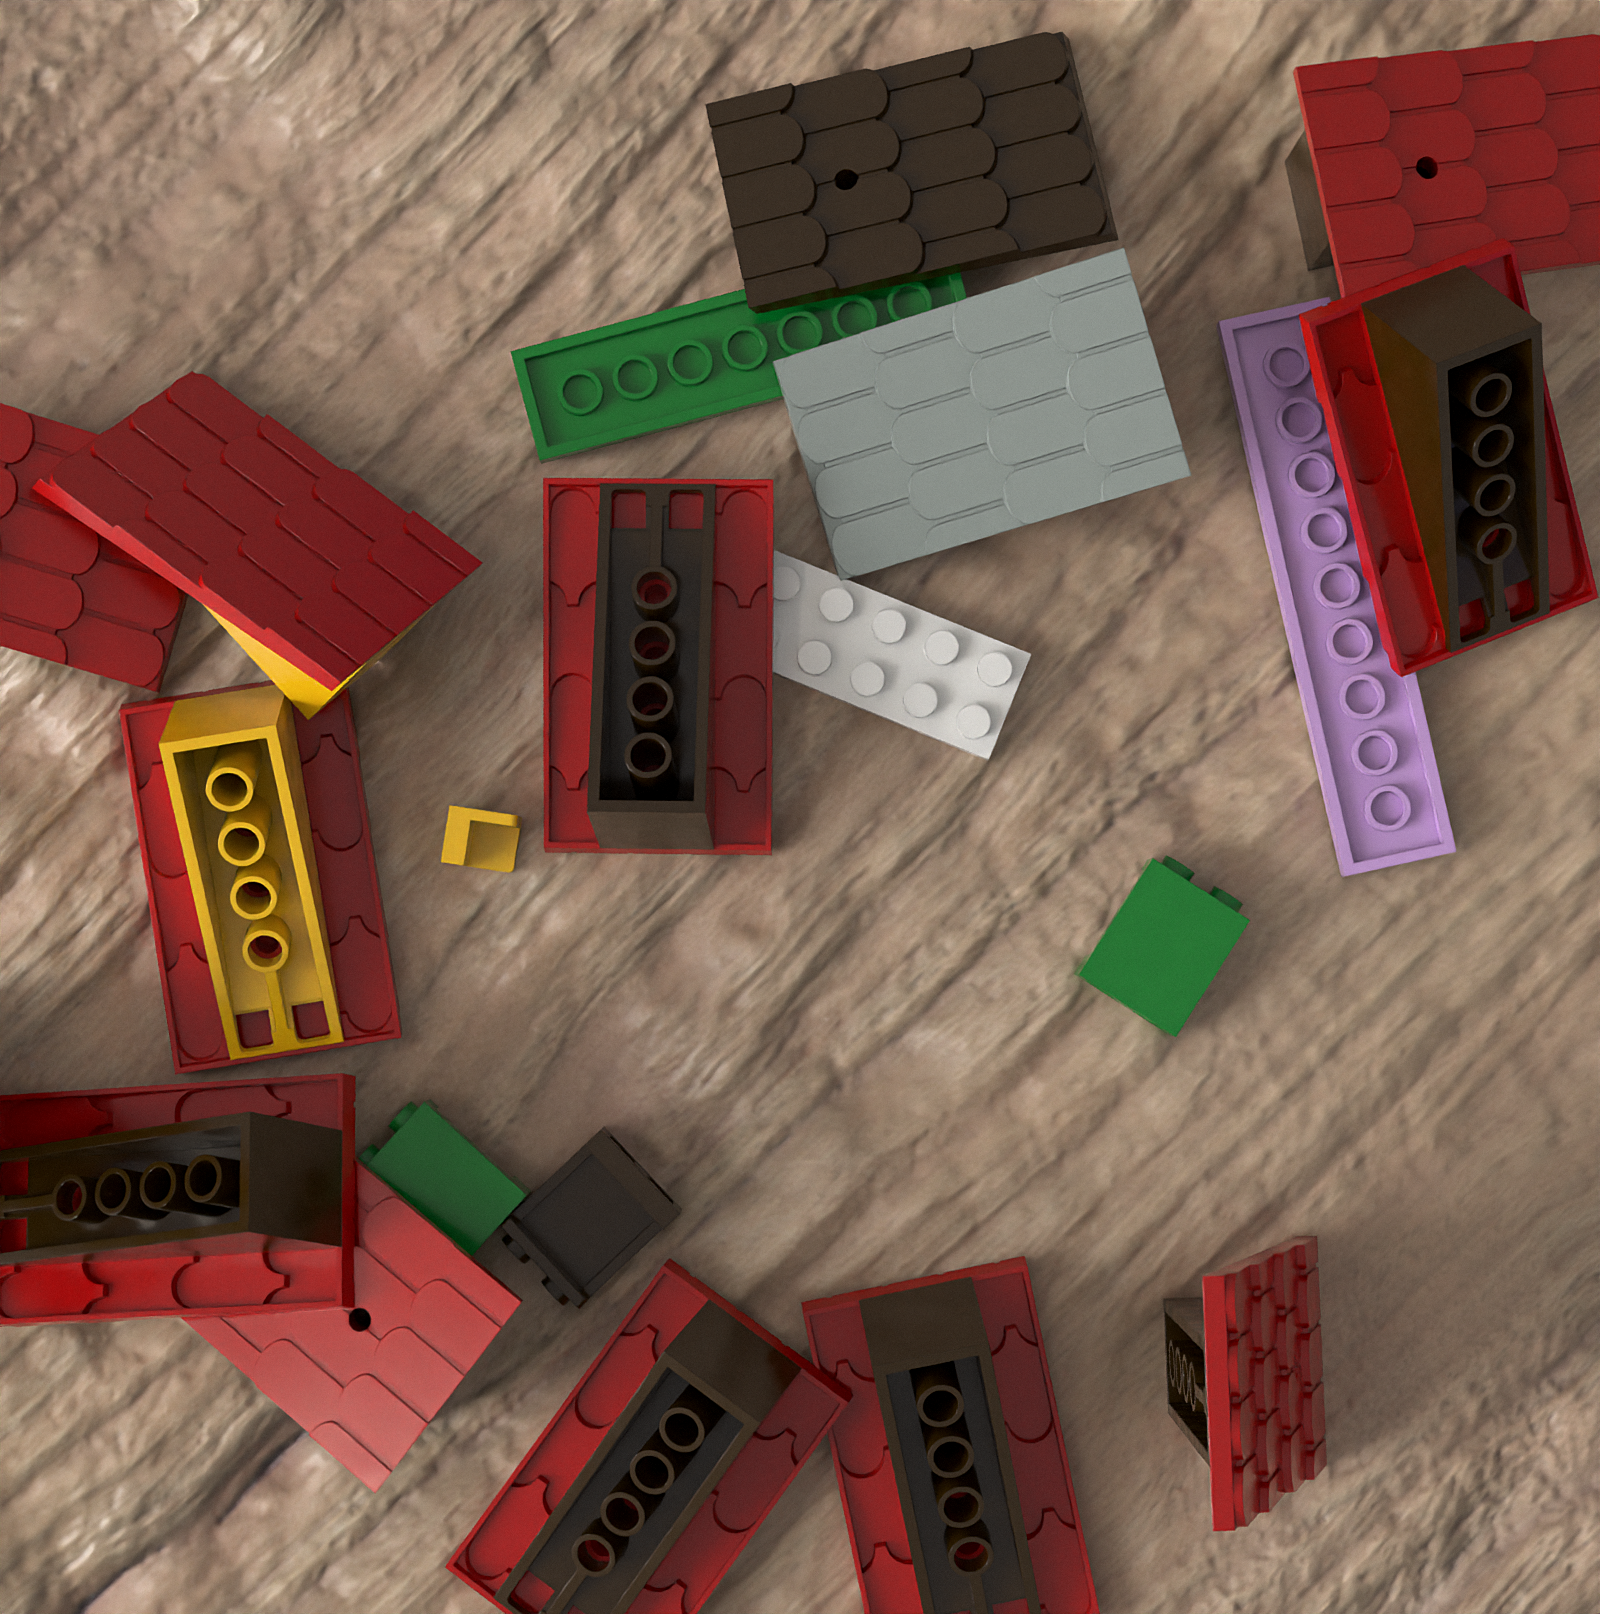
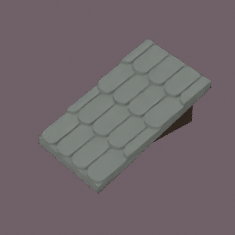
M1125 248L1036 275L772 362L840 581L1192 476L1169 397L1166 393L1151 336L1148 332V326L1135 282L1132 278Z

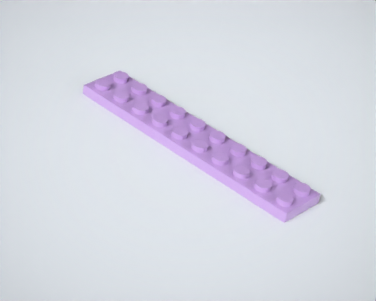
M1330 297L1221 320L1217 323L1216 327L1341 877L1457 851L1416 672L1400 677L1391 668L1388 654L1382 646L1369 583L1363 576L1343 481L1336 470L1323 406L1318 402L1299 314L1319 306H1327V303H1330L1331 300Z

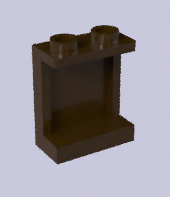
M604 1126L500 1224L507 1232L502 1241L522 1263L526 1264L532 1259L547 1275L541 1280V1283L561 1305L565 1306L571 1301L580 1309L597 1290L652 1238L677 1218L682 1208Z

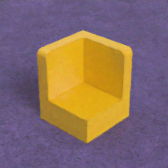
M449 805L441 862L507 873L513 872L516 863L522 817Z

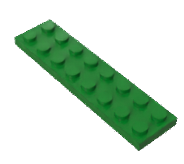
M955 273L756 314L748 308L745 289L510 352L541 464L782 400L783 395L772 363L773 361L964 300L967 296L961 274Z

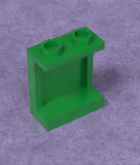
M1166 855L1161 863L1154 858L1147 859L1137 881L1091 953L1084 957L1074 974L1168 1035L1176 1037L1250 920L1238 913L1243 905L1240 901L1215 886L1208 894L1190 882L1195 874L1193 871Z
M429 1099L423 1102L420 1107H417L411 1101L388 1125L395 1133L381 1150L374 1144H371L360 1155L359 1159L472 1256L531 1190L516 1176L511 1178L445 1118L437 1110L438 1106Z

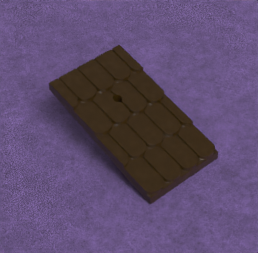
M1042 32L977 49L966 47L877 70L861 69L797 86L789 83L705 104L709 125L712 129L711 134L720 176L723 181L722 186L731 228L734 232L733 237L742 279L744 280L748 308L756 314L1119 240L1070 41L1063 32L1054 34Z

